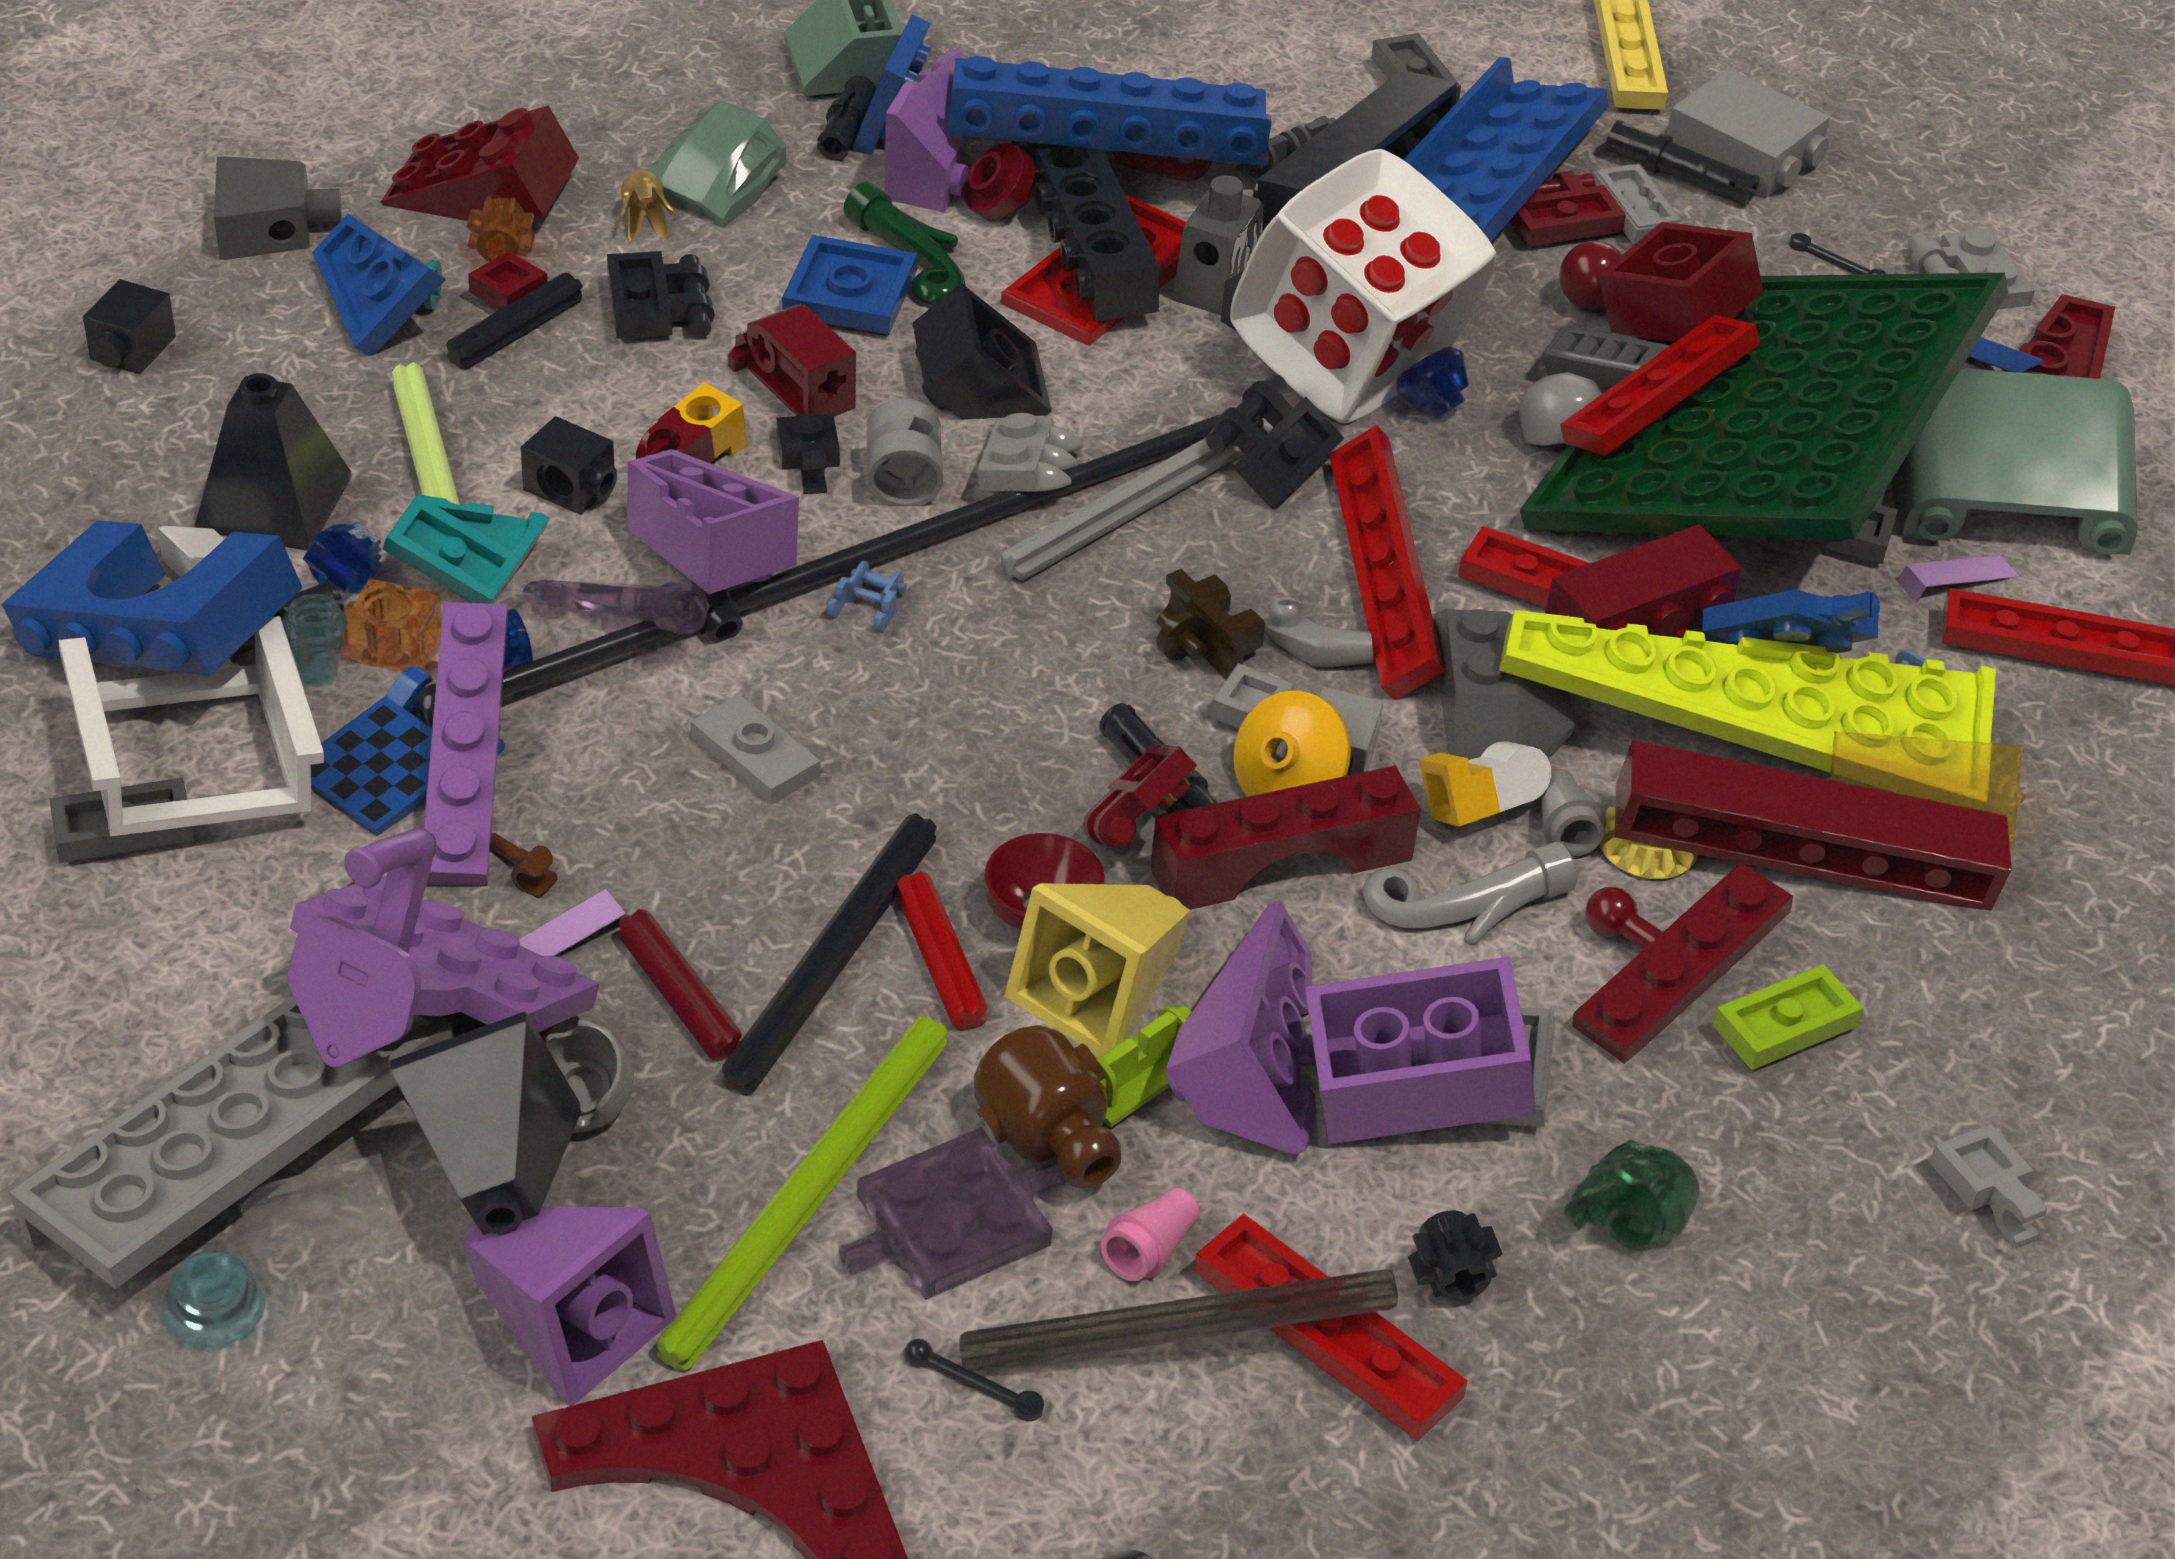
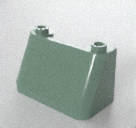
M1961 368L1891 480L1895 505L1898 510L1897 516L1901 537L1932 541L1948 539L1960 531L1965 522L1968 509L2078 517V539L2082 547L2088 552L2130 555L2137 537L2138 524L2135 416L2131 395L2127 387L2120 382L2107 379Z

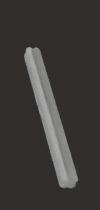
M1258 418L1254 423L1266 435L1268 432L1263 426L1264 420ZM1206 438L1200 440L1005 550L1001 556V563L1005 567V574L1010 579L1018 578L1019 580H1025L1239 458L1244 453L1237 446L1231 445L1222 453H1216L1208 447Z

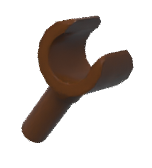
M497 833L491 834V849L516 866L511 872L514 885L519 890L536 898L542 897L558 879L555 872L548 870L549 866L553 863V856L550 850L545 846L538 845L528 852Z

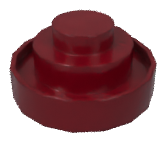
M1010 142L997 144L988 149L975 161L968 173L964 186V200L968 208L988 221L999 220L1011 214L1014 210L1020 209L1029 199L1035 177L1034 162L1030 155Z

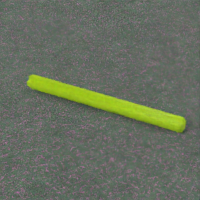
M921 1016L903 1034L657 1339V1347L659 1349L657 1356L664 1364L671 1365L680 1372L687 1371L693 1367L947 1046L945 1036L948 1030L942 1022H934L929 1016Z

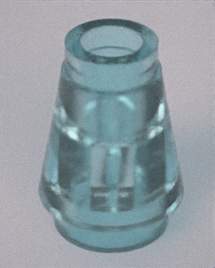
M306 594L290 603L282 624L301 681L311 687H323L331 684L337 678L347 618L333 598L323 594Z

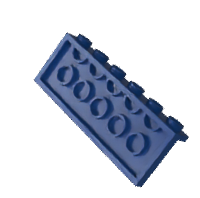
M974 56L968 59L955 58L948 134L1265 166L1271 130V116L1266 114V89H1256L1246 83H1232L1228 86L1207 84L1190 77H1183L1177 80L1151 78L1149 75L1140 72H1130L1124 75L1100 73L1090 67H1076L1072 70L1051 68L1033 61L1021 64L995 62L991 58L984 56Z
M1499 57L1403 161L1421 173L1477 224L1491 242L1609 107L1607 89L1591 88L1578 82L1562 86L1540 85L1535 80H1524L1514 83L1511 59Z

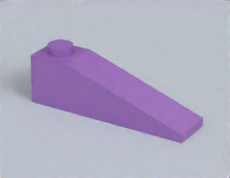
M951 48L933 62L931 71L924 69L920 71L917 82L907 81L903 84L886 112L885 193L890 196L892 201L945 213L954 195L961 197L964 193V186L968 177V166L962 164V135L948 134L955 58H961V50Z
M1281 900L1268 904L1179 1029L1166 1071L1173 1093L1179 1100L1187 1101L1201 1124L1295 1155L1307 1149L1316 1112L1315 1093L1309 1086L1301 1089L1300 1064L1309 1065L1314 1063V1046L1306 1038L1305 1027L1301 1015L1309 1013L1305 987L1312 986L1311 951Z

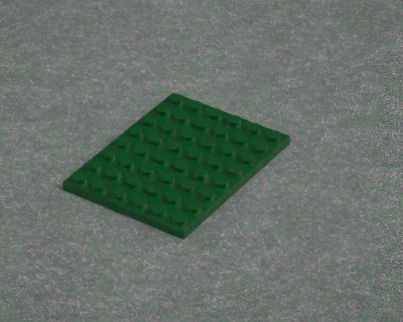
M2005 272L1761 276L1763 292L1747 305L1741 314L1733 318L1756 324L1760 344L1741 357L1735 366L1723 370L1701 386V389L1696 394L1686 397L1665 412L1659 421L1647 425L1626 440L1620 449L1607 455H1602L1567 445L1521 507L1520 514L1524 529L1550 530V532L1555 534L1571 531L1602 532L1605 535L1654 533L1657 536L1665 537L1700 524L1713 538L1717 539L1732 536L1765 537L1769 540H1784L1787 538H1820L1827 542H1839L1846 539L1854 540L2008 294ZM1657 339L1645 340L1666 345H1672L1673 343H1675Z

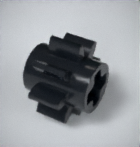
M1456 1210L1437 1213L1428 1218L1420 1227L1419 1233H1415L1412 1237L1417 1251L1409 1255L1408 1259L1417 1284L1426 1285L1430 1283L1435 1297L1443 1296L1451 1301L1471 1299L1486 1290L1491 1283V1279L1497 1275L1492 1260L1503 1255L1492 1226L1481 1228L1474 1213L1466 1215Z

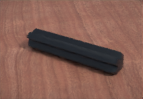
M569 272L561 273L449 339L446 344L449 361L451 363L454 362L460 369H468L580 302L583 297L580 290L583 286L580 280L574 279Z

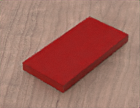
M1126 195L1159 264L1160 289L1176 276L1183 229L1186 222ZM1060 247L1001 292V304L1088 346L1123 319L1094 321L1086 301L1079 302L1077 299L1073 271L1065 272Z

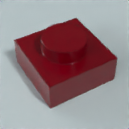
M508 251L468 274L469 292L500 310L548 282V277L545 271Z

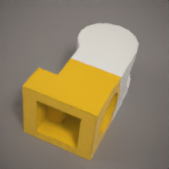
M1508 741L1492 744L1484 751L1481 757L1471 760L1442 752L1418 759L1430 816L1435 821L1458 827L1534 801L1543 795L1551 779L1550 762L1540 749Z

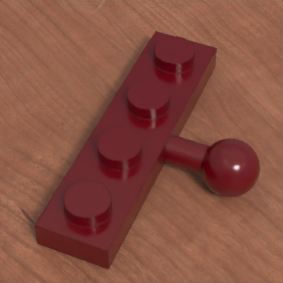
M1740 862L1663 932L1638 915L1637 904L1626 890L1613 886L1597 890L1591 895L1585 908V917L1589 927L1597 935L1604 938L1614 939L1623 936L1641 948L1642 951L1573 1013L1572 1027L1625 1064L1791 913L1793 895Z

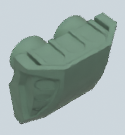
M720 101L701 109L697 114V118L673 139L657 161L647 167L645 171L651 172L660 178L663 183V194L666 200L714 220L715 225L724 228L756 203L762 192L769 187L771 179L786 164V145L764 118L727 102Z

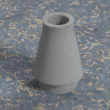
M1564 769L1551 770L1549 786L1543 795L1540 796L1545 839L1548 844L1555 841L1562 843L1571 856L1585 855L1593 851L1603 839L1606 826L1605 813L1575 782L1570 772Z

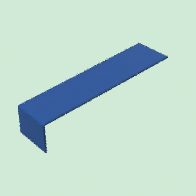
M1980 337L1968 356L2006 371L2023 373L2044 361L2038 357Z

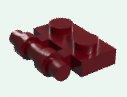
M1573 171L1555 173L1552 179H1546L1509 222L1528 247L1623 232L1626 214L1605 185L1595 186V179L1591 173L1576 175Z
M1153 743L1107 787L1110 791L1086 814L1083 826L1087 837L1095 843L1114 848L1124 847L1129 844L1135 837V820L1145 810L1151 811L1156 805L1161 810H1165L1187 791L1190 783L1185 777L1197 767L1196 763L1180 746Z

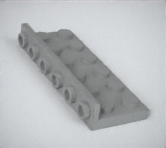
M291 996L12 1189L9 1194L24 1238L33 1246H37L46 1238H50L113 1288L117 1289L398 1085L390 1070V1060L453 1038L452 1022L443 1016L414 1015L411 1029L405 1037L347 1064L331 1067L321 1058L295 998Z

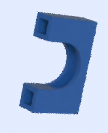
M97 520L1 605L13 626V634L16 641L26 653L33 656L61 659L59 640L85 637L92 663L211 676L303 587L280 536L232 532L188 573L160 589L146 593L165 576V573L142 524Z

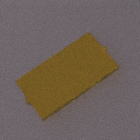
M1834 731L1831 777L1826 779L2007 815L2010 849H2014L2017 807L2025 798L2024 794L2019 791L2022 745Z

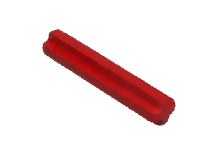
M919 871L912 876L904 874L897 883L899 888L897 898L952 1025L960 1031L967 1030L970 1027L978 1028L987 1020L985 1012L988 1006L931 877L925 872Z

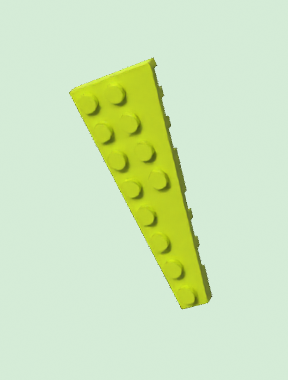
M1514 610L1507 626L1499 671L1891 792L1982 810L1986 803L1996 669L1981 665L1977 673L1946 670L1944 661L1926 659L1922 666L1889 663L1888 654L1868 652L1866 657L1859 659L1839 657L1838 653L1827 652L1826 647L1746 637H1742L1738 645L1705 641L1704 632L1687 630L1683 638L1648 634L1647 626L1629 623L1626 628L1618 630L1600 629L1595 624L1584 623V618Z

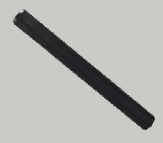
M917 813L910 814L903 820L722 1065V1072L724 1074L722 1082L727 1088L736 1089L743 1095H749L757 1089L897 896L899 890L897 883L900 877L904 874L912 875L936 842L934 832L937 826L930 818L923 819Z

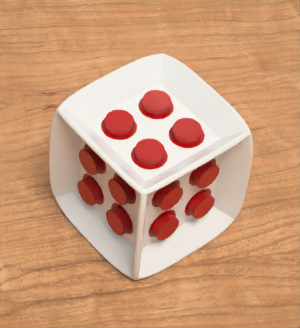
M1382 149L1367 151L1341 164L1297 193L1267 225L1250 255L1233 295L1230 311L1231 322L1246 344L1276 374L1282 376L1286 383L1301 397H1307L1320 412L1342 424L1350 423L1373 412L1414 384L1433 368L1442 355L1452 347L1470 320L1492 277L1496 263V251L1477 224L1411 165L1396 155Z

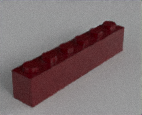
M1632 740L1616 782L1615 838L1739 863L1742 862L1744 864L1957 907L1992 911L2012 870L2007 815L1637 740Z

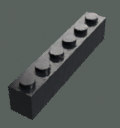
M1401 70L1258 178L1254 187L1253 197L1263 203L1262 230H1265L1271 220L1297 193L1357 155L1371 150L1382 149L1404 160L1456 104L1457 82Z

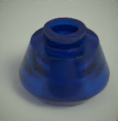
M1449 345L1416 362L1397 376L1396 392L1421 413L1432 409L1436 417L1457 407L1465 401L1461 391L1469 386L1463 351Z

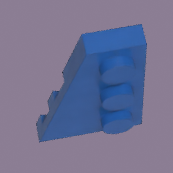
M347 214L312 252L354 347L368 356L375 355L386 342L394 339L402 325L446 280L350 214Z

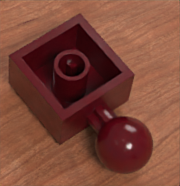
M1668 222L1659 223L1623 255L1617 248L1606 242L1587 241L1581 243L1567 253L1559 271L1561 289L1570 302L1586 310L1606 308L1611 333L1631 335L1640 340L1657 339L1676 342L1713 315L1733 319L1741 314L1744 308L1763 292L1752 233Z

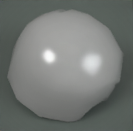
M1569 372L1545 376L1531 385L1523 394L1519 408L1520 426L1525 442L1541 446L1564 443L1560 424L1602 395L1598 385L1592 379Z
M581 1019L578 1021V1026L572 1030L548 1034L544 1043L580 1101L581 1114L573 1133L588 1132L613 1121L632 1096L634 1069L624 1045L612 1031L590 1020Z

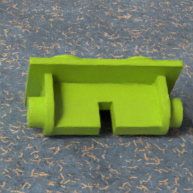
M1180 1005L1177 1008L1166 1006L1159 1012L1158 1018L1139 1030L1138 1034L1132 1038H1127L1101 1057L1095 1056L1104 1073V1079L1100 1081L1107 1093V1114L1104 1122L1108 1126H1114L1170 1087L1166 1068L1177 1033L1192 1013L1188 1007Z

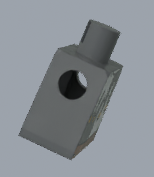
M1218 176L1214 178L1210 184V191L1186 221L1180 247L1173 301L1221 315L1225 281L1245 269L1263 229V203L1257 198L1244 195L1243 183L1239 179L1232 176ZM1219 255L1217 263L1213 265L1214 259Z

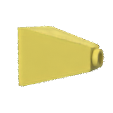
M1040 883L1033 887L1004 997L1078 1044H1085L1091 1052L1101 1057L1130 1037L1180 949L1191 910L1183 906L1176 898L1166 896L1150 885Z

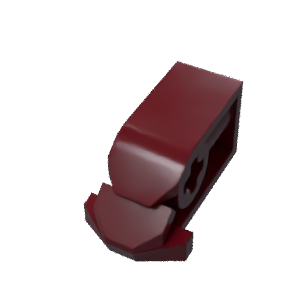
M797 304L747 324V330L735 335V346L728 354V367L733 372L747 368L795 415L803 413L817 415L834 414L835 417L856 408V351L804 304Z

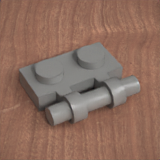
M1970 229L1965 232L1946 233L1942 235L1940 244L1935 240H1930L1924 232L1915 233L1910 237L1908 246L1913 252L1911 260L1920 273L2005 272L2008 294L1998 309L2031 306L2035 290L1991 229Z

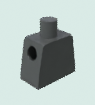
M217 157L214 221L220 260L307 249L310 247V222H335L342 220L340 188L308 189L306 165L304 163L291 160Z

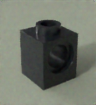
M557 416L552 418L520 447L523 490L579 515H582L598 499H606L615 487L617 470L614 465L613 440Z

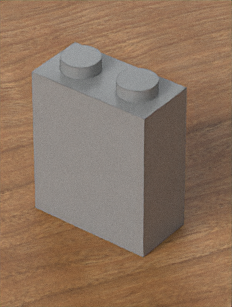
M1727 68L1672 107L1666 135L1673 137V143L1679 146L1686 147L1752 175H1758L1760 182L1757 190L1738 183L1736 184L1766 199L1782 186L1786 188L1791 186L1798 174L1808 166L1815 167L1823 160L1829 147V139L1825 137L1830 116Z

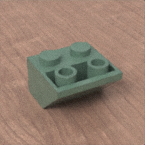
M816 0L784 31V41L803 95L831 94L843 92L846 82L854 76H863L870 79L877 88L883 70L904 30L892 0Z

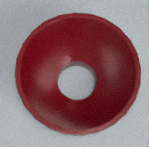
M1034 833L1010 839L991 854L985 867L984 886L988 904L993 912L1005 923L1021 931L1027 910L1024 907V903L1030 898L1033 887L1040 883L1104 884L1105 874L1102 864L1095 853L1084 844L1058 834Z

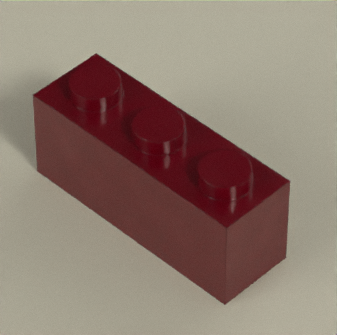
M1698 524L1553 576L1545 614L1584 618V623L1595 624L1597 628L1609 630L1626 628L1628 623L1647 626L1648 634L1671 637L1679 631L1701 624L1703 622V608L1735 602L1743 567Z

